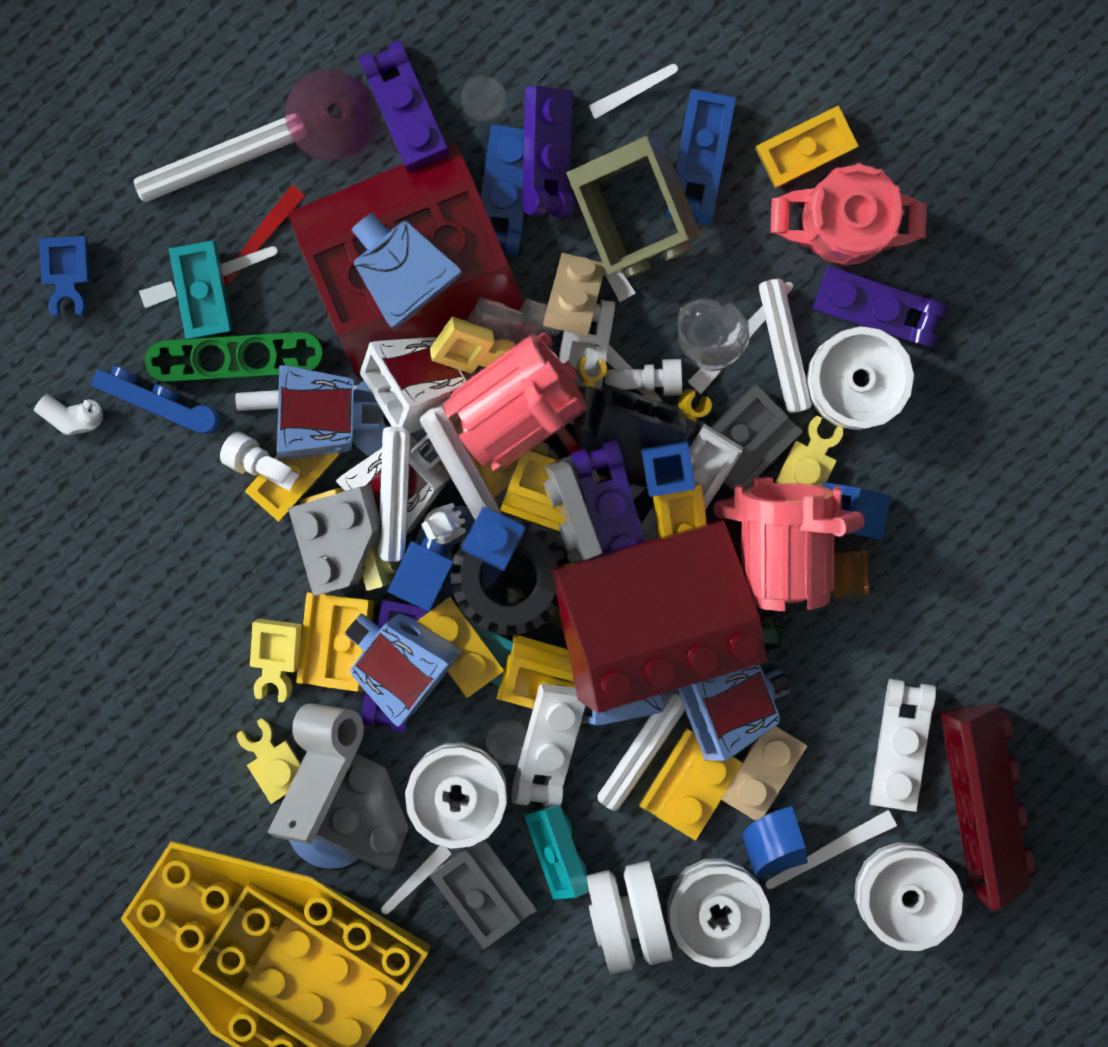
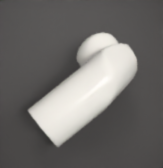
M47 393L34 408L37 414L65 435L93 431L103 421L101 405L91 399L84 400L82 404L65 407Z

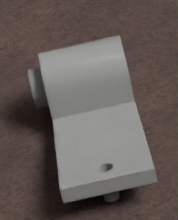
M316 703L305 704L298 710L293 721V735L298 745L307 753L268 830L271 836L312 845L363 738L364 725L362 718L356 711Z

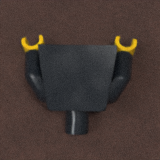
M582 356L576 364V371L583 380V386L578 388L584 397L587 408L585 412L573 419L578 446L581 450L585 449L587 452H593L602 449L603 443L616 440L622 454L628 483L646 487L647 482L641 449L688 442L690 448L699 429V425L696 423L697 418L704 417L710 412L712 407L709 397L702 396L698 407L693 410L691 402L695 397V390L686 389L679 396V408L603 383L601 390L596 388L597 381L605 376L607 365L603 359H599L598 371L594 376L590 377L584 369L586 356ZM607 466L596 470L597 473L609 476L610 478Z

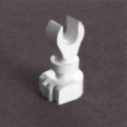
M681 359L662 360L663 369H654V365H644L643 370H607L605 384L623 390L645 388V392H655V387H663L664 396L682 395Z
M239 431L232 433L221 448L220 460L222 464L241 474H244L245 471L255 476L261 474L290 491L299 476L291 471L292 469L287 465L269 457L268 452L260 448L256 440Z
M453 503L433 509L425 517L424 523L421 525L429 541L433 540L439 544H446L466 533L465 528H461V524L465 523V519H459V515L462 513L460 510L453 511L455 507Z

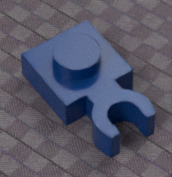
M86 236L40 238L42 285H55V292L49 300L51 315L61 317V302L66 298H71L75 303V314L84 316L86 301L78 292L77 284L90 283L88 238Z

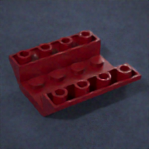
M456 142L447 145L450 155L413 171L407 172L405 165L402 164L288 212L303 256L358 381L363 380L360 371L370 342L428 337L437 338L451 317L487 328L527 311L488 214ZM371 213L377 216L389 232L403 221H406L450 259L462 272V276L395 331L387 323L354 264V261L365 253L367 249L353 233L352 228Z

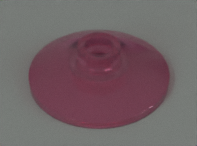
M326 69L312 72L295 84L286 101L285 120L292 139L303 151L321 160L337 161L353 156L366 145L374 129L375 111L368 92L359 81L344 72ZM334 104L340 108V119H333L329 116L327 112L328 105Z

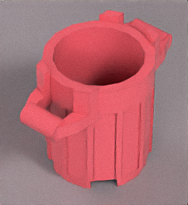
M856 163L852 166L834 169L815 188L792 191L778 198H772L770 233L776 234L790 242L799 243V246L810 248L815 254L829 263L842 266L861 264L873 258L882 250L904 246L916 240L925 239L927 204L908 195L900 194L899 187L895 186L881 169L878 170L864 166L862 163ZM790 203L804 205L801 216L802 230H789ZM903 207H909L908 234H898L897 232L904 215Z
M545 332L539 336L534 334L528 336L454 390L451 397L444 402L443 406L448 418L457 412L461 418L460 423L464 430L459 435L461 441L483 466L492 461L491 468L494 472L502 466L506 468L586 411V402L574 381L578 376L577 371L569 360L564 364L559 360L548 346L552 339Z
M770 477L753 478V487L743 490V484H736L735 496L720 500L713 507L716 517L742 522V571L757 608L775 611H785V603L801 602L806 599L807 610L824 607L830 603V592L834 590V535L843 536L860 530L865 523L864 517L860 512L842 510L841 487L834 486V489L831 490L827 487L813 484L773 483V478Z

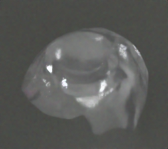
M701 298L689 302L680 308L678 340L685 355L701 369L707 371L728 369L744 355L748 347L749 323L732 303L721 306L716 300Z

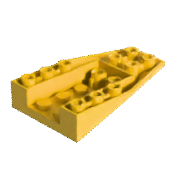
M176 841L169 843L121 917V921L210 1032L232 1047H365L401 991L404 992L430 949V944L314 877Z

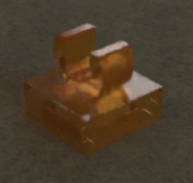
M866 550L834 552V590L831 591L834 592V599L869 595Z

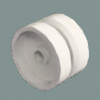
M856 327L839 332L818 347L808 364L806 382L811 403L822 418L835 426L861 430L885 424L901 412L911 396L914 374L910 357L897 339L880 329ZM860 370L866 372L867 375L863 379L866 384L865 387H858L854 384V372Z
M465 742L442 744L427 752L414 767L405 792L407 813L415 829L431 843L450 849L471 847L488 838L501 823L507 804L506 777L497 760L483 748ZM453 785L462 786V794L466 795L463 800L454 801L450 798L449 792H451Z
M896 842L879 848L864 861L855 882V901L860 916L882 942L898 950L921 951L938 945L953 932L962 914L963 893L957 875L935 852L917 843ZM906 891H916V896H910L911 903L904 904L902 902V896Z
M724 858L703 859L684 869L673 881L667 898V918L670 929L679 948L694 961L711 967L733 966L750 958L764 943L770 926L769 903L757 879L741 864ZM719 904L721 909L725 907L724 914L721 917H712L710 908Z
M649 860L626 866L624 878L629 894L627 896L620 897L615 876L609 870L586 875L592 905H589L598 947H603L610 975L633 969L635 958L630 940L637 938L640 940L644 960L650 965L673 960Z

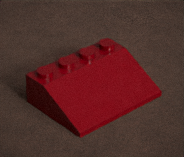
M719 520L593 556L586 560L583 559L551 568L577 698L579 702L597 713L768 662L760 617L725 521Z
M994 703L940 712L969 890L991 910L1001 909L1031 888L1029 875L1035 874L1033 853L1030 847H1024L1021 830L1028 828L1026 810L1023 802H1016L1014 785L1020 784L1019 767L1015 757L1009 758L1006 740L1013 738L1011 720L1008 712L1002 713L1001 706Z

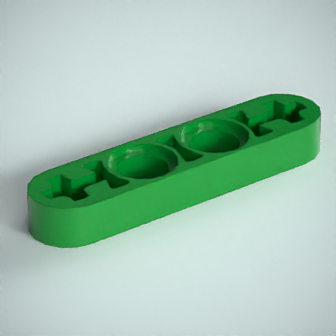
M304 332L165 340L155 343L148 349L145 355V366L151 377L168 383L279 376V369L276 368L279 354L275 341H284L283 350L298 349V341L306 340L307 347L315 348L316 351L315 356L308 358L307 365L300 366V362L296 358H283V362L287 366L315 371L320 367L324 357V350L316 337ZM255 343H263L270 351V361L261 369L249 367L245 360L247 348ZM193 346L190 361L194 374H186L188 365L185 364L171 366L170 374L164 375L163 368L155 366V358H161L164 349H169L170 355L174 357H187L184 348ZM209 346L221 348L225 356L222 368L215 372L204 370L199 361L201 352Z

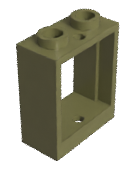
M661 135L642 137L566 172L608 275L623 272L626 279L651 269L649 260L664 255L666 261L682 256L692 251L689 245L690 242L702 238ZM650 161L679 233L627 255L599 183Z

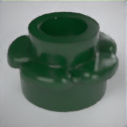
M760 617L765 650L782 647L781 633L786 632L785 627L776 625L775 618Z

